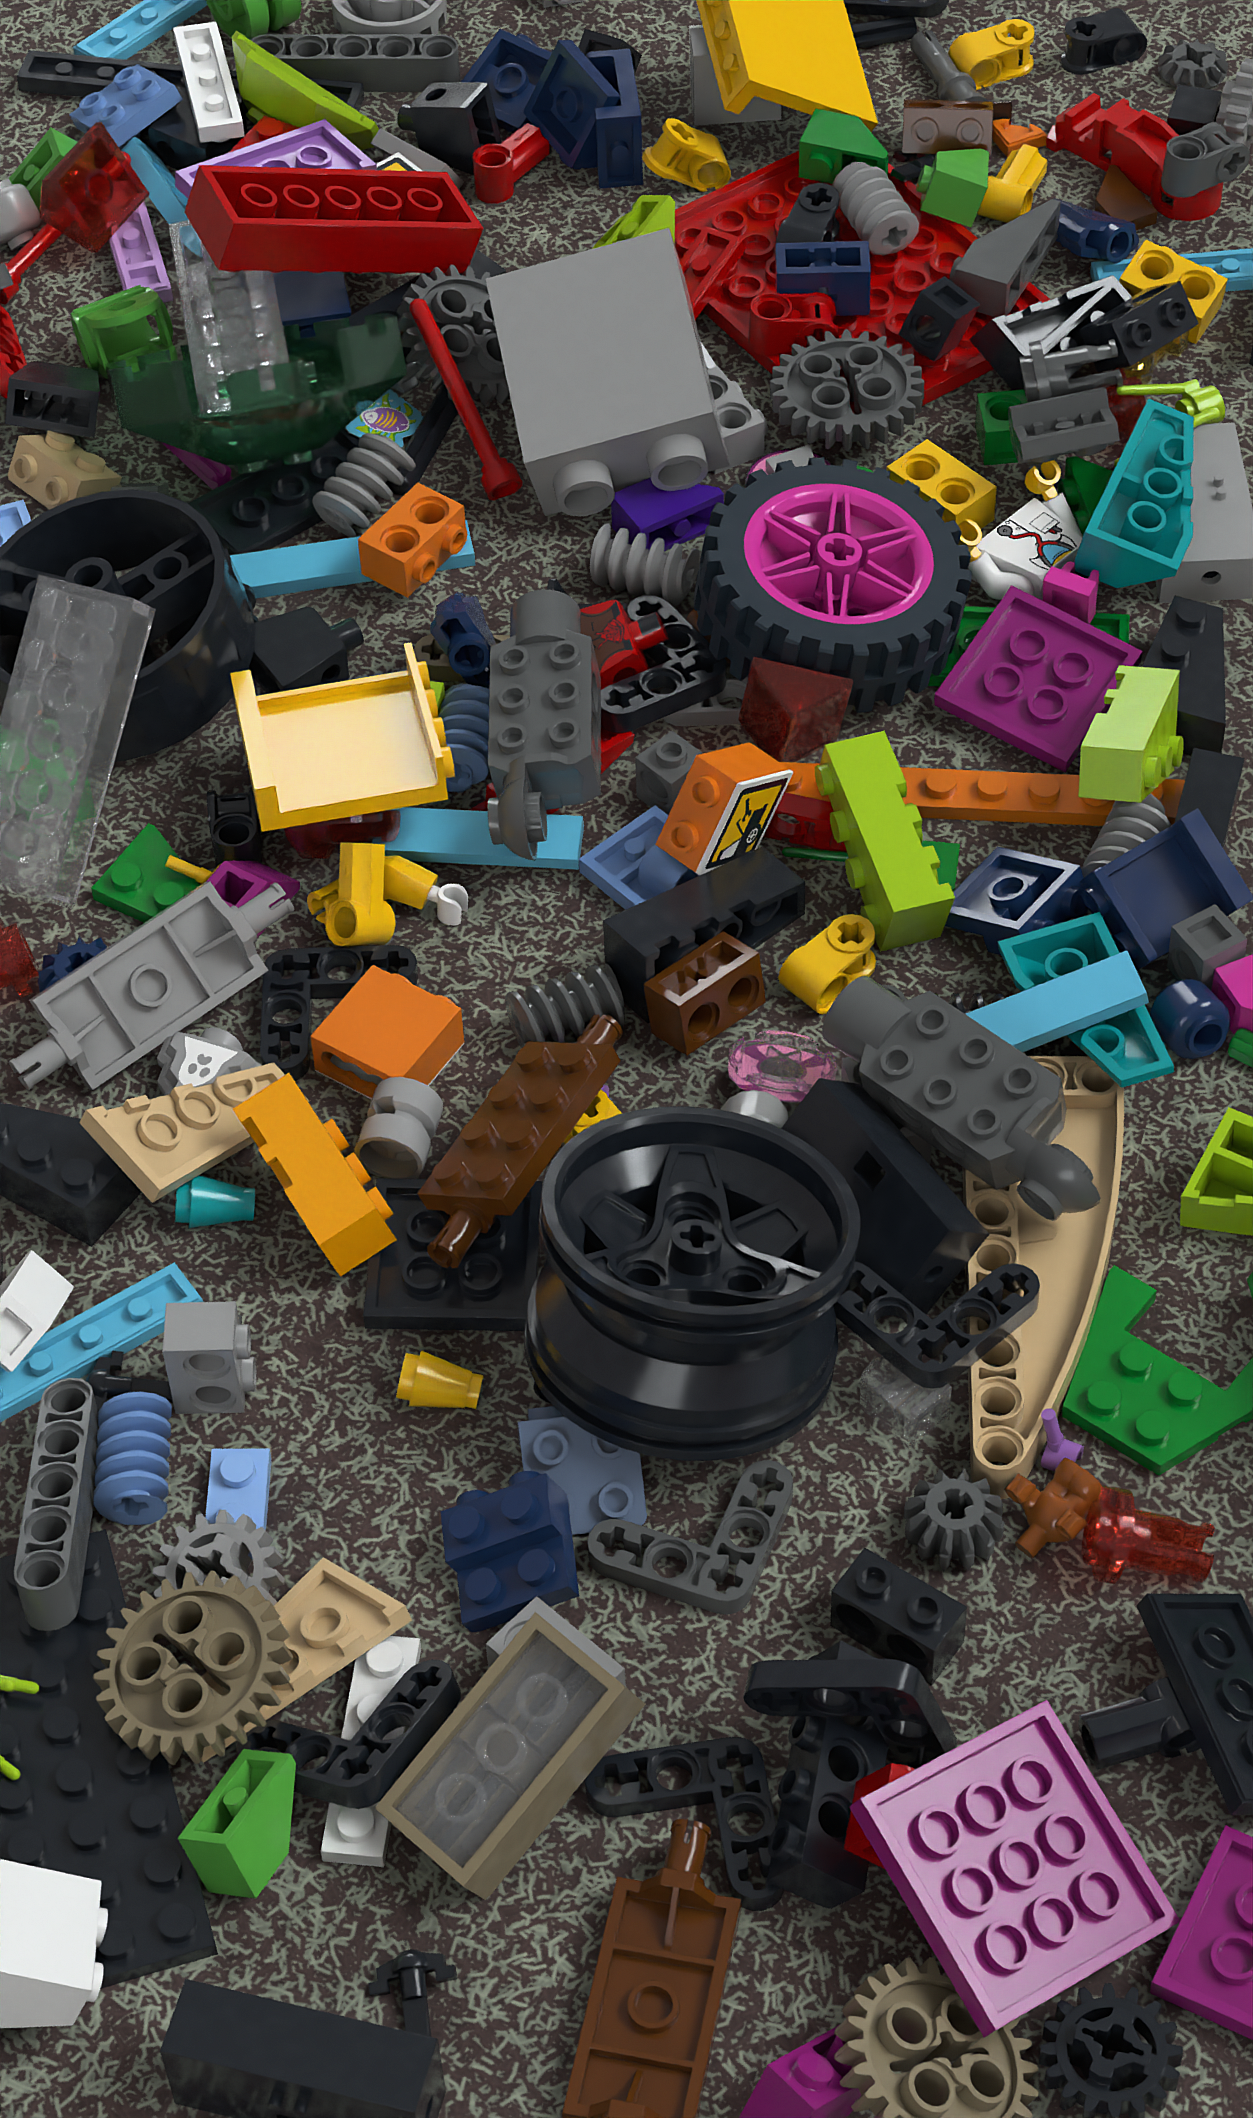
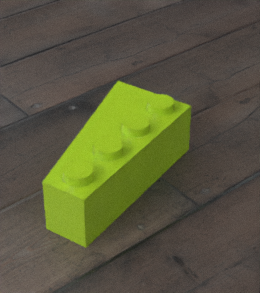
M885 731L825 744L820 764L815 766L817 787L822 796H829L834 811L830 813L831 829L836 842H844L849 856L845 860L847 878L853 890L858 888L864 902V906H861V916L873 924L875 939L880 951L941 937L955 896L949 882L939 885L936 868H940V860L934 846L923 847L921 844L923 840L922 818L916 804H904L902 798L907 795L906 780Z

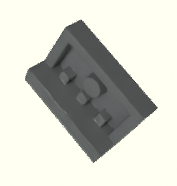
M1105 387L1008 407L1011 444L1019 464L1027 463L1030 466H1041L1043 462H1049L1057 459L1060 455L1074 453L1077 456L1094 455L1101 452L1108 445H1113L1114 442L1120 441L1117 421L1109 408L1107 389Z

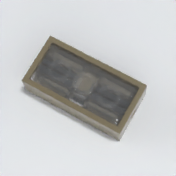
M535 1612L376 1805L375 1809L458 1883L486 1900L645 1706V1703Z

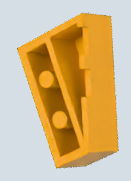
M287 1073L233 1108L236 1116L258 1146L260 1154L284 1188V1192L340 1277L397 1240L385 1222L394 1213L376 1186L368 1192L364 1189L363 1185L372 1179L354 1152L347 1157H344L341 1153L350 1146L333 1119L328 1120L324 1124L321 1122L290 1073Z

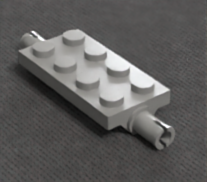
M207 881L31 998L29 1001L49 1030H47L48 1037L17 1058L9 1061V1065L14 1073L18 1072L19 1074L36 1064L18 1077L20 1082L27 1090H30L39 1081L68 1063L75 1068L88 1089L94 1090L163 1043L168 1036H173L175 1032H179L269 971L257 954L254 942L258 940L257 934L286 914L294 911V906L289 898L285 901L281 899L269 908L272 903L286 894L283 888L274 882L269 888L238 908L235 905L229 907L222 900L211 881Z

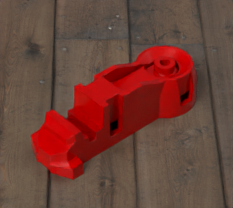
M1093 93L1056 116L1055 125L1052 126L1046 137V147L1054 152L1065 148L1106 172L1109 166L1115 164L1139 191L1150 196L1153 207L1168 218L1181 221L1201 220L1213 215L1221 206L1224 182L1202 190L1191 197H1176L1164 191L1161 187V178L1166 145L1170 139L1179 135L1163 119L1144 109L1138 112L1129 107V101L1125 98L1105 111L1101 108L1100 96ZM1110 150L1112 151L1111 160L1103 156ZM1162 192L1173 199V206L1162 200Z

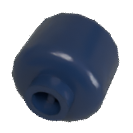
M1185 979L1165 987L1156 997L1150 1011V1017L1162 1041L1181 1058L1191 1060L1214 1053L1222 1046L1229 1032L1231 1018L1227 1007L1201 981Z

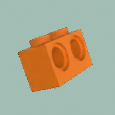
M417 482L358 538L361 574L408 598L422 583L430 581L436 570L451 555L457 554L463 548L467 541L464 505Z

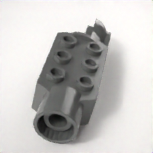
M535 590L520 596L513 603L510 610V638L490 647L488 767L497 797L488 799L489 831L494 845L504 844L516 855L535 861L537 857L538 842L547 841V809L585 804L601 794V676L592 637L581 634V611L578 604L570 596L555 590Z
M861 976L849 983L840 992L825 1017L822 1027L823 1039L860 1064L859 1073L864 1090L884 1113L996 1190L1021 1181L1017 1186L1018 1194L1030 1208L1046 1219L1055 1221L1062 1213L1086 1211L1100 1203L1101 1197L1097 1188L1091 1182L1093 1174L1084 1161L1068 1148L1055 1143L1051 1144L1064 1128L1067 1110L1060 1077L931 991L904 1001L870 977Z

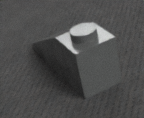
M1051 199L976 239L963 258H956L950 272V281L980 303L977 312L996 318L1002 315L1008 316L1058 238L1057 230L1061 201Z

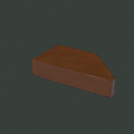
M1115 164L1108 167L1095 200V211L1134 223L1136 231L1156 224L1158 211Z

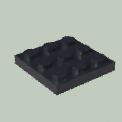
M376 1178L377 1189L394 1213L385 1222L397 1240L368 1260L363 1312L365 1329L525 1331L528 1301L539 1273L540 1237L538 1223L543 1181H536L512 1216L497 1215L496 1221L488 1233L479 1234L457 1268H452L451 1266L446 1268L433 1261L427 1252V1246L436 1238L451 1216L442 1210L426 1209L417 1193L427 1179Z

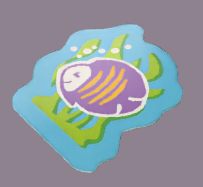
M383 388L358 395L357 404L350 407L347 411L350 422L346 424V429L349 433L359 438L366 433L386 436L402 448L404 445L403 438L414 434L423 417L420 411L403 398L398 397L391 389Z

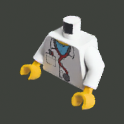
M1055 460L1041 464V471L1046 480L1040 476L1035 466L1027 472L1025 477V485L1029 491L1035 494H1042L1044 501L1040 502L1033 498L983 538L980 527L973 520L966 519L958 525L962 531L958 545H967L971 556L968 569L972 571L971 579L978 582L992 599L1002 600L1012 585L1043 601V580L1051 566L1062 569L1067 562H1074L1083 536L1063 492L1057 494L1054 484L1059 481L1061 476V469ZM1075 571L1076 575L1088 578V576Z

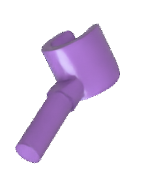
M1049 1408L1043 1410L1041 1417L1047 1435V1445L1041 1459V1466L1055 1472L1063 1458H1068L1076 1462L1077 1458L1081 1459L1084 1446L1064 1439L1055 1411Z

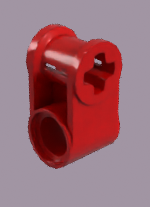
M767 292L755 296L750 305L748 333L750 348L754 352L766 356L791 354V346L793 344L807 348V337H814V329H817L819 342L825 341V331H830L835 339L839 338L838 328L833 323L836 315L835 302L831 296L820 292L807 294ZM816 305L819 306V318H816L815 314Z

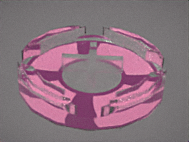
M766 1030L755 1033L754 1040L746 1042L744 1037L736 1040L729 1050L727 1068L731 1080L745 1091L757 1090L768 1092L777 1097L781 1102L798 1103L803 1100L818 1078L835 1080L837 1064L835 1056L829 1050L825 1054L819 1051V1043L808 1036L789 1031Z

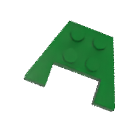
M1114 1265L1109 1270L1085 1345L1063 1404L1062 1417L1159 1476L1217 1441L1218 1436L1241 1422L1247 1423L1253 1419V1358L1226 1390H1223L1130 1334L1129 1331L1155 1302L1157 1290Z

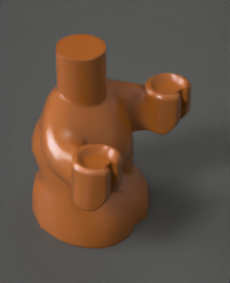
M1068 1458L1061 1460L1055 1470L1053 1479L1041 1492L1036 1489L1035 1484L1019 1473L1004 1489L1013 1501L1022 1505L1029 1527L1018 1538L1015 1545L1031 1559L1036 1556L1046 1543H1060L1073 1540L1087 1525L1086 1516L1107 1500V1493L1100 1482L1087 1470Z

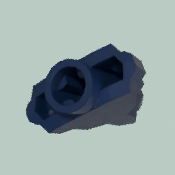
M1053 198L1054 200L1061 201L1057 230L1058 238L1056 241L1061 243L1063 247L1071 250V253L1080 257L1105 259L1112 263H1118L1126 259L1130 252L1137 248L1139 237L1136 234L1134 223Z
M457 592L436 605L435 618L430 625V632L447 655L451 668L460 674L467 684L489 689L490 647L496 645L494 636L485 622L483 609L477 596H465L463 593Z

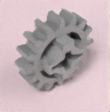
M1245 58V61L1241 63L1240 72L1236 74L1235 81L1231 80L1225 83L1216 122L1225 128L1226 136L1234 143H1242L1248 149H1250V144L1253 143V59Z
M220 1510L216 1517V1522L211 1524L200 1513L196 1515V1529L189 1533L180 1525L175 1528L177 1537L180 1539L176 1547L162 1544L159 1549L169 1561L167 1565L154 1567L153 1574L161 1582L167 1579L175 1590L182 1588L183 1579L187 1572H191L200 1585H203L207 1577L204 1572L215 1571L218 1575L222 1576L220 1579L224 1584L229 1579L223 1576L228 1573L231 1577L233 1575L238 1576L246 1589L252 1585L256 1586L266 1601L269 1600L275 1606L277 1601L269 1594L270 1587H278L284 1585L285 1578L277 1570L273 1569V1567L284 1561L281 1553L274 1546H270L274 1539L263 1527L256 1529V1524L245 1514H242L234 1522L233 1517L226 1510ZM249 1552H251L254 1564L253 1577H250L248 1573V1567L252 1561L248 1556ZM161 1586L154 1591L156 1599L162 1596ZM200 1623L193 1625L186 1633L192 1632Z

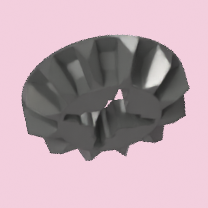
M1198 38L1195 42L1188 43L1180 39L1177 46H1165L1164 53L1159 56L1158 71L1167 83L1175 87L1184 85L1208 89L1218 85L1225 79L1229 63L1226 62V52L1216 50L1215 43L1201 44Z

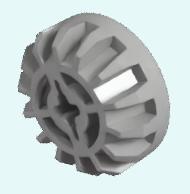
M331 0L334 26L342 34H438V30L447 20V0Z

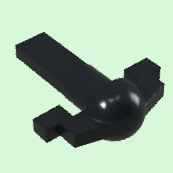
M897 150L894 152L893 158L903 163H909L892 169L891 176L903 182L919 178L924 165L932 167L935 155L902 153V151Z
M112 1351L111 1358L99 1357L93 1371L86 1379V1382L93 1389L98 1412L106 1402V1398H113L129 1392L154 1393L166 1398L169 1402H173L169 1381L109 1375L110 1370L122 1371L124 1352Z
M408 1949L401 1952L391 1961L376 1968L377 1981L368 1983L369 1995L374 1997L391 1994L389 1982L400 1979L405 2031L432 2037L425 1974L435 1972L438 1983L457 1980L456 1966L453 1964L446 1966L444 1954Z

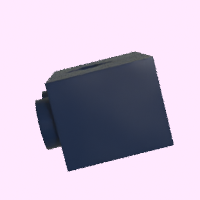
M869 241L775 243L776 293H825L831 296L835 302V316L870 315L871 266ZM818 305L815 306L816 316L820 314Z

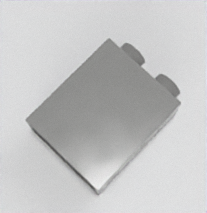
M670 228L486 278L523 460L545 516L558 512L571 516L592 515L607 508L612 503L615 492L650 477L652 483L657 488L675 491L697 485L706 477L709 471L730 466L687 284Z

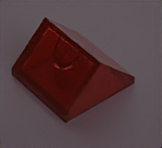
M96 122L42 180L40 219L92 253L98 252L150 195L102 122Z
M753 657L738 721L760 750L778 762H797L824 748L825 744L837 741L853 680Z

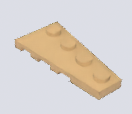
M270 1063L218 1076L212 1084L194 1087L190 1083L174 1087L170 1094L148 1099L146 1095L127 1099L121 1107L106 1110L104 1106L87 1109L79 1123L153 1203L254 1143V1140L236 1116L233 1108L285 1074L275 1063Z
M323 1557L274 1606L280 1615V1621L290 1636L284 1643L292 1653L293 1659L281 1664L290 1677V1681L287 1684L272 1686L281 1704L279 1706L262 1705L259 1712L265 1720L269 1719L411 1622L412 1619L406 1605ZM242 1654L233 1657L227 1665L235 1663ZM208 1672L202 1676L205 1682L220 1695L225 1696L230 1692V1690L217 1684ZM201 1700L193 1702L185 1712L194 1709ZM248 1722L243 1727L245 1733L257 1725ZM232 1735L224 1739L225 1748L236 1741ZM210 1745L204 1747L201 1759L203 1763L217 1754Z

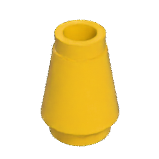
M422 1350L420 1356L406 1353L396 1398L410 1401L409 1407H468L476 1409L483 1375L472 1373L473 1371Z

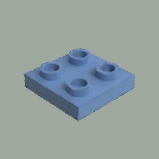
M136 64L118 72L114 77V81L100 92H94L86 96L80 102L79 107L70 113L69 116L77 129L87 134L100 153H104V156L110 160L117 152L123 149L132 137L139 138L141 136L140 131L183 99L175 85Z
M656 805L579 858V872L625 910L700 876L655 845L668 818V815Z

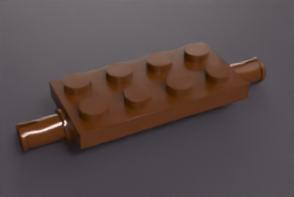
M599 1014L592 1016L588 1026L575 1043L528 1041L518 1051L516 1058L498 1083L489 1091L488 1097L472 1119L462 1128L460 1135L443 1159L435 1165L432 1174L417 1194L426 1209L442 1210L451 1216L436 1238L427 1246L429 1256L438 1265L446 1268L449 1266L457 1268L479 1234L488 1233L495 1223L497 1215L512 1216L621 1061L613 1045L622 1036V1029L612 1017L608 1015L600 1017Z
M676 1819L671 1825V1836L664 1867L657 1870L655 1876L643 1881L617 1877L563 2106L562 2118H698L741 1915V1899L716 1895L705 1887V1882L700 1877L707 1843L711 1837V1830L704 1823L694 1821L690 1842L687 1843L689 1833H686L688 1819Z

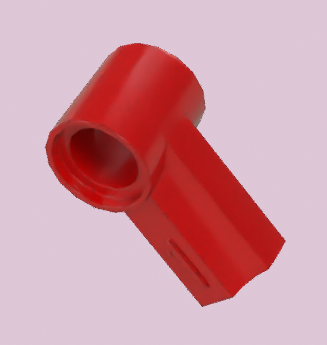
M527 123L502 143L486 144L475 150L473 153L474 188L478 199L491 204L505 202L510 199L514 194V182L549 155V141L544 138L540 128Z

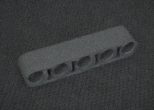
M265 34L251 39L252 42L307 78L363 83L364 92H423L429 84L434 82H460L461 80L458 43L453 37L448 35Z
M80 1378L58 1380L51 1384L41 1397L14 1566V1579L26 1621L31 1627L42 1631L57 1630L68 1625L76 1617L80 1604L94 1505L93 1496L96 1489L95 1470L97 1469L96 1451L98 1449L97 1431L99 1429L98 1409L93 1389L88 1382Z

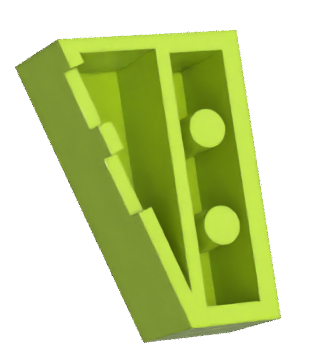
M1228 1107L1181 1195L1180 1226L1253 1236L1252 1116Z

